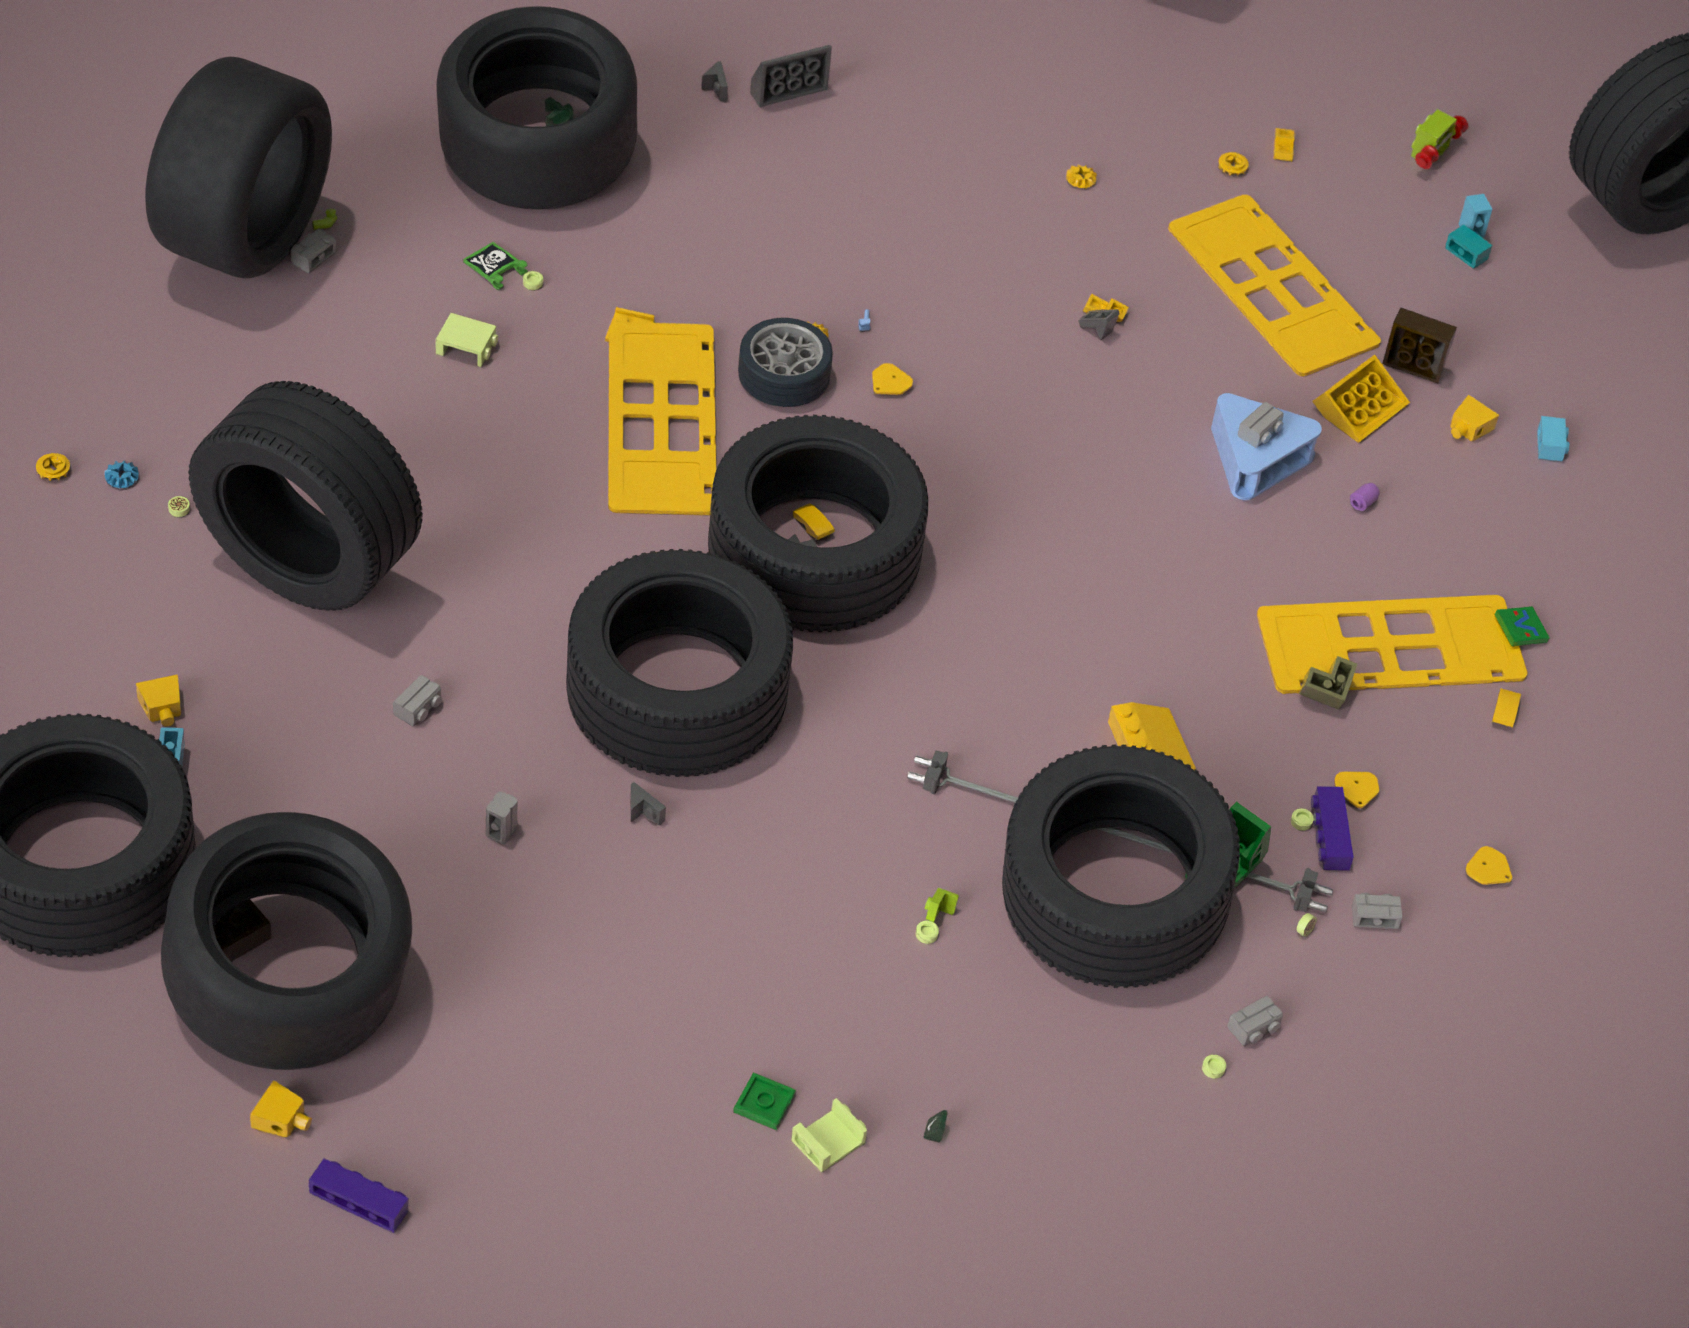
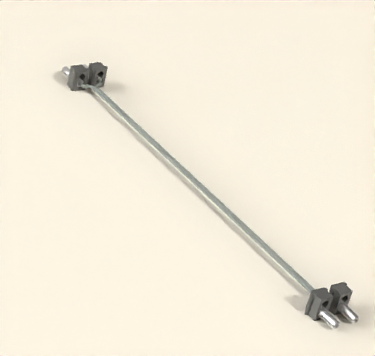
M936 750L932 759L916 755L914 762L927 766L928 770L925 775L909 771L907 775L908 779L924 784L923 789L930 791L931 794L936 793L938 786H943L946 782H952L1011 802L1018 800V797L950 776V770L946 767L948 752ZM946 770V775L948 778L945 779L942 783H940V778L943 776L944 771ZM1111 827L1098 828V830L1173 853L1164 844ZM1310 868L1305 870L1302 881H1296L1293 885L1254 873H1250L1247 876L1248 878L1290 891L1291 898L1295 900L1293 907L1295 911L1301 910L1306 912L1307 908L1326 912L1328 906L1311 900V895L1313 891L1329 896L1333 893V888L1316 883L1319 873L1312 871ZM1297 884H1301L1297 897H1295L1292 888H1295Z

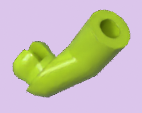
M334 208L327 209L324 219L312 220L313 229L330 228L337 220L336 210Z

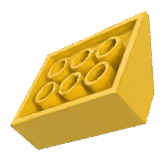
M1375 354L1312 401L1325 419L1358 443L1410 403Z
M1134 702L1111 706L1108 724L1118 746L1124 744L1127 747L1135 745L1136 748H1141L1142 746L1146 747L1147 750L1155 749V752H1164L1167 756L1172 755L1174 759H1180L1185 765L1189 764L1193 770L1196 769L1169 708Z

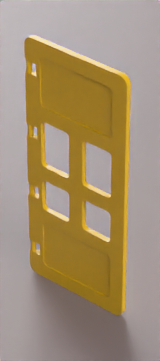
M1246 194L1240 195L1169 223L1168 229L1297 375H1310L1379 347L1380 337L1372 328L1367 326L1362 317L1328 283L1329 281L1295 247L1289 237L1268 214L1264 213L1251 196ZM1257 211L1261 216L1257 217L1253 212ZM1276 247L1291 264L1276 270H1269L1255 254ZM1291 248L1294 254H1290L1287 249ZM1240 260L1248 266L1256 277L1235 284L1220 267ZM1301 275L1325 301L1307 308L1302 307L1281 282ZM1325 286L1329 292H1325L1321 287ZM1262 289H1268L1290 314L1274 321H1268L1246 296ZM1361 325L1364 330L1361 331L1357 326Z
M611 323L609 325V510L614 513L710 515L712 485L716 472L713 327L707 324ZM702 345H709V350H702ZM625 382L652 383L654 402L652 404L625 403L623 401V384ZM696 384L698 386V404H669L668 385ZM703 391H710V397H703ZM624 418H652L654 420L653 450H626L623 448ZM669 419L698 420V451L669 450ZM703 439H710L711 445H703ZM704 487H711V494L704 493Z
M1500 595L1261 606L1257 611V619L1275 688L1282 694L1299 693L1301 689L1300 683H1303L1304 677L1311 667L1329 673L1331 665L1337 656L1349 660L1348 652L1376 651L1379 653L1384 672L1354 673L1349 690L1484 684L1502 681L1521 682L1527 677V669L1520 647L1511 646L1494 615L1499 609H1507L1506 602ZM1428 613L1435 633L1391 635L1384 615ZM1367 616L1370 620L1374 636L1344 637L1338 617ZM1438 648L1445 665V669L1402 671L1399 668L1395 650ZM1492 673H1502L1503 676L1493 677ZM1428 676H1438L1439 679L1429 680ZM1375 679L1376 683H1365L1364 680Z

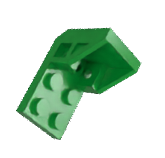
M1237 801L1229 809L1232 811L1233 818L1236 821L1240 844L1239 867L1234 889L1262 862L1269 850L1271 826Z

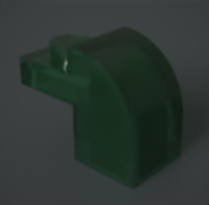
M552 97L545 99V112H551L545 116L546 126L557 125L574 119L571 104L568 103L562 106L561 103Z

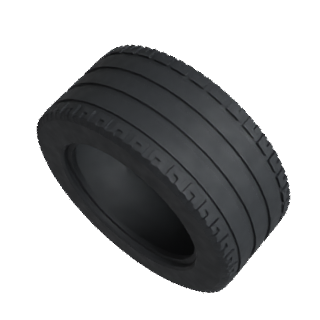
M1689 33L1679 34L1670 39L1667 38L1663 42L1660 41L1656 45H1652L1638 53L1634 58L1624 63L1621 68L1617 69L1598 88L1597 92L1593 94L1592 99L1588 101L1571 135L1569 160L1573 171L1614 220L1632 233L1646 235L1662 233L1663 231L1667 232L1670 229L1673 230L1689 223Z
M275 381L259 386L248 394L201 441L190 459L188 470L190 476L188 479L190 481L189 486L193 495V501L196 503L195 506L199 511V515L203 518L202 521L207 526L209 532L212 533L213 538L217 540L219 546L223 548L225 553L243 571L248 573L253 579H256L258 583L263 584L275 594H279L281 597L287 598L291 602L294 601L296 604H302L305 607L336 611L337 609H347L357 604L368 595L411 548L422 527L423 513L421 511L423 509L421 499L419 498L420 494L417 491V485L414 483L413 476L410 475V470L406 467L407 464L401 459V455L397 453L396 448L390 444L389 439L385 438L384 434L368 418H365L362 413L357 412L354 407L349 406L338 397L332 396L331 393L324 392L320 388L316 389L312 385L308 386L305 383H294L292 381ZM288 480L301 488L319 506L323 513L310 505L292 487Z
M797 415L793 418L786 417V419H777L775 422L770 421L769 424H762L760 428L756 427L752 432H747L746 436L740 437L739 441L734 442V446H730L724 457H722L720 464H718L712 485L708 550L711 555L715 556L717 554L721 558L726 557L729 558V561L738 562L740 566L744 565L747 570H752L753 574H758L761 580H765L767 585L773 588V592L778 594V598H781L782 605H785L793 630L797 628L800 631L832 632V630H849L850 627L857 628L861 624L866 625L869 621L873 622L876 618H881L883 614H888L890 609L896 608V604L899 605L902 599H905L916 581L922 560L928 518L926 481L923 479V474L920 472V468L916 465L915 460L911 459V455L906 453V450L903 447L901 448L899 443L894 442L891 437H886L885 433H880L877 429L870 428L869 425L865 426L861 422L856 423L851 419L845 420L843 417H826V415H804L802 417ZM804 498L825 499L843 504L857 511L873 525L875 531L864 539L848 545L812 547L795 543L778 535L761 520L760 516L772 507L787 501Z
M662 549L659 552L654 550L647 554L644 552L639 556L634 555L630 559L625 558L623 562L619 561L615 566H609L608 570H603L601 575L595 577L594 581L591 580L589 585L584 588L583 593L579 595V599H577L573 607L568 628L566 674L567 697L572 716L575 718L576 724L580 726V730L585 732V737L587 739L590 738V742L593 745L596 744L599 750H603L604 754L610 755L613 760H619V763L627 764L630 768L635 767L639 771L645 770L646 773L651 774L653 772L656 775H675V777L684 775L689 777V775L699 776L702 773L704 775H707L709 772L716 773L720 769H727L728 766L733 767L735 763H741L743 759H748L751 754L757 753L758 749H761L764 743L769 741L770 737L778 729L784 715L793 654V634L789 614L786 612L785 605H782L781 598H778V594L773 592V588L768 586L765 580H761L758 574H753V571L747 570L744 565L740 566L736 561H729V558H721L717 554L714 556L709 552L702 553L699 550L694 552L691 549H688V551H683V549L664 551ZM665 634H684L699 637L720 646L732 655L741 668L730 678L714 686L698 690L679 691L656 687L638 679L628 672L617 658L627 648L644 639Z
M77 713L76 715L66 714V716H61L60 714L52 718L48 716L46 719L41 720L39 718L35 722H26V725H19L16 729H10L8 733L1 734L0 938L3 941L8 940L11 945L16 944L20 949L26 948L29 952L36 951L37 954L41 955L45 953L47 956L57 955V957H62V955L72 957L73 955H78V957H83V955L87 954L88 956H93L94 953L103 954L104 951L111 952L115 948H123V945L133 944L134 940L139 941L143 935L147 936L151 930H156L159 924L165 922L168 899L177 874L189 855L196 849L192 798L185 772H183L178 759L174 758V754L168 750L166 745H162V742L159 739L156 740L154 735L147 734L146 730H140L138 726H131L129 722H121L117 718L115 720L108 716L104 718L102 715L92 716V714L81 715V713ZM86 801L110 805L126 812L142 826L136 838L121 852L100 863L80 868H52L38 865L22 858L7 846V842L12 834L28 818L44 809L68 802Z
M1112 744V746H1093L1092 749L1084 748L1080 752L1077 750L1071 755L1066 754L1064 758L1056 759L1055 763H1049L1047 768H1042L1041 773H1036L1034 778L1030 779L1028 786L1025 785L1012 809L1007 827L1002 875L1003 898L1009 920H1011L1013 928H1016V933L1020 935L1022 942H1026L1027 948L1029 950L1032 949L1035 956H1039L1042 962L1046 961L1051 968L1055 967L1056 971L1064 972L1068 977L1073 976L1075 980L1079 981L1081 979L1084 980V983L1091 982L1096 986L1101 984L1104 987L1109 985L1114 988H1118V986H1123L1124 988L1133 986L1135 988L1139 985L1148 986L1149 983L1157 984L1160 980L1164 982L1169 977L1174 978L1176 974L1184 973L1185 969H1190L1193 964L1199 962L1200 958L1205 957L1206 953L1217 942L1228 919L1240 854L1238 828L1236 827L1233 813L1229 810L1228 803L1224 802V797L1219 795V790L1213 787L1211 781H1207L1206 777L1200 775L1198 770H1193L1191 765H1185L1182 760H1176L1174 756H1167L1164 752L1158 753L1155 752V749L1147 750L1146 747L1142 746L1141 748H1136L1135 745L1127 747L1124 744L1121 746ZM1106 827L1127 828L1145 833L1168 847L1182 864L1187 879L1176 890L1155 901L1135 905L1112 904L1092 898L1075 888L1058 870L1052 856L1065 842L1086 831Z

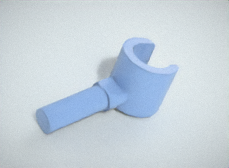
M868 309L865 310L864 319L858 320L859 331L870 330L871 319L869 318L870 311Z

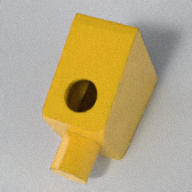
M1468 395L1453 414L1450 424L1452 428L1451 434L1456 439L1464 436L1470 441H1475L1495 429L1499 415Z
M178 675L136 683L138 701L149 721L161 720L162 725L165 727L173 725L175 722L174 717L181 715Z
M274 1080L250 1113L251 1128L282 1137H288L295 1127L307 1131L311 1125L312 1118L304 1115V1100Z

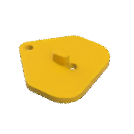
M884 363L872 372L873 392L875 394L901 395L913 385V379L890 363Z
M1339 772L1335 776V787H1343L1345 799L1357 808H1364L1379 793L1378 779L1370 772Z
M1489 846L1481 847L1466 865L1467 875L1483 885L1509 883L1512 880L1506 856Z

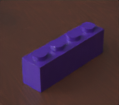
M1317 786L1315 795L1311 796V808L1315 809L1313 824L1318 829L1316 831V843H1320L1318 851L1319 861H1322L1323 870L1350 871L1354 856L1343 787Z
M323 1158L309 1179L310 1194L393 1233L409 1211V1198L403 1193L390 1190L378 1181H371L357 1171H350L336 1161H329Z

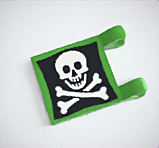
M494 242L463 259L466 265L490 281L496 290L504 287L501 283L503 277L500 274L514 267L521 276L528 272L525 269L527 267L526 261L518 260Z

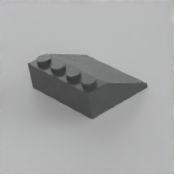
M831 44L761 62L751 78L750 94L758 106L763 107L828 90L832 53Z

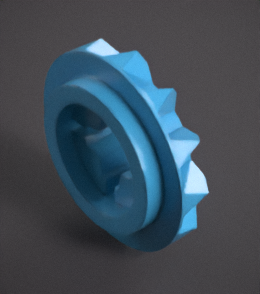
M125 460L122 463L115 461L114 465H108L107 470H105L106 482L116 488L132 486L139 478L138 467H134L133 462L126 463ZM121 471H125V473L121 475V478H119V473Z

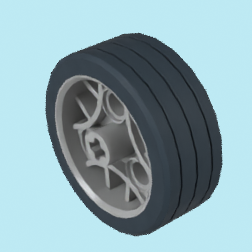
M794 318L764 320L751 327L741 340L738 364L739 380L744 389L761 402L780 407H796L808 404L820 397L829 385L833 359L832 345L828 337L811 323Z

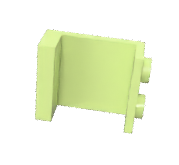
M450 313L436 338V354L444 356L447 348L450 346L478 354L477 366L482 367L484 361L490 357L492 346L495 347L498 342L496 326Z
M836 1098L832 1103V1111L807 1128L801 1123L794 1126L791 1141L823 1172L863 1145L866 1141L867 1129L861 1120H857L851 1114L849 1107L842 1104Z

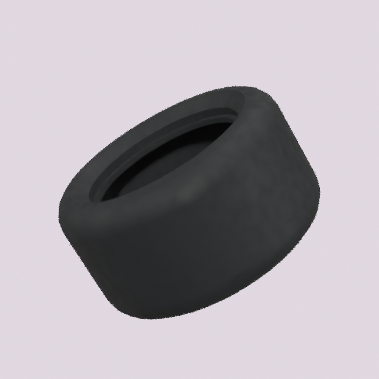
M528 6L508 9L489 15L465 29L451 43L442 57L436 81L441 147L452 171L463 183L478 194L511 207L523 209L560 208L582 202L603 191L627 167L633 155L637 139V76L633 61L625 46L613 33L597 21L577 12L555 7ZM528 89H551L565 92L581 99L590 106L586 112L577 118L561 124L544 127H529L508 123L494 117L485 110L500 97Z
M223 57L202 67L185 84L168 110L157 135L148 166L145 187L146 214L150 230L159 244L174 254L238 278L249 279L258 277L276 267L290 253L305 231L319 201L329 167L332 148L331 116L327 102L319 90L305 81L240 57Z
M298 812L264 813L235 821L216 831L198 845L181 867L172 885L161 946V968L168 996L181 1020L192 1033L209 1047L230 1059L247 1065L274 1070L304 1069L337 1060L355 1050L371 1037L393 1007L411 946L412 914L409 898L398 872L381 850L367 838L341 823L328 818ZM274 894L298 896L325 907L339 918L354 940L358 957L344 972L327 982L302 988L277 987L260 982L239 970L220 948L214 933V927L227 912L247 900Z

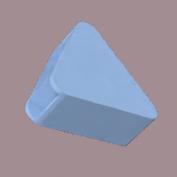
M1231 393L1220 395L1217 399L1211 430L1232 495L1240 500H1250L1313 462L1316 440L1322 430L1319 422L1277 408L1284 414L1282 429L1278 433L1274 432L1266 444L1261 443L1255 448L1248 441L1238 437L1240 423L1263 403Z

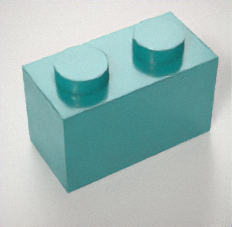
M1463 224L1448 235L1445 249L1475 269L1489 259L1493 245Z

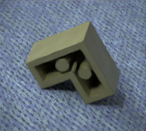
M1337 656L1331 665L1329 673L1311 667L1304 677L1299 694L1339 710L1345 702L1357 663Z

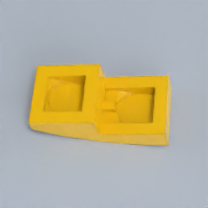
M1275 129L1273 159L1293 160L1294 130Z
M1091 294L1083 311L1088 313L1090 310L1118 309L1120 313L1116 322H1122L1129 307L1113 298L1107 302Z
M811 503L793 510L794 518L804 524L806 533L817 540L835 532V528L829 520Z
M1500 688L1492 722L1513 727L1521 694Z

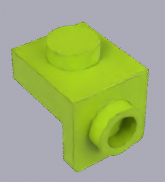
M938 887L934 896L927 899L925 910H928L926 920L934 922L940 911L953 915L959 895Z

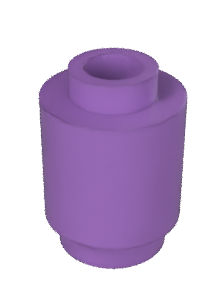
M1373 483L1363 484L1350 495L1351 505L1359 511H1364L1378 499L1380 491Z

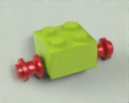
M1438 109L1432 115L1429 114L1425 122L1419 124L1416 128V139L1411 146L1413 148L1411 157L1415 158L1417 165L1423 169H1429L1449 148L1451 139L1460 138L1462 133L1468 129L1467 120L1460 115L1451 117Z

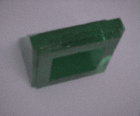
M942 1110L928 1119L923 1136L924 1139L940 1143L946 1125L947 1110Z

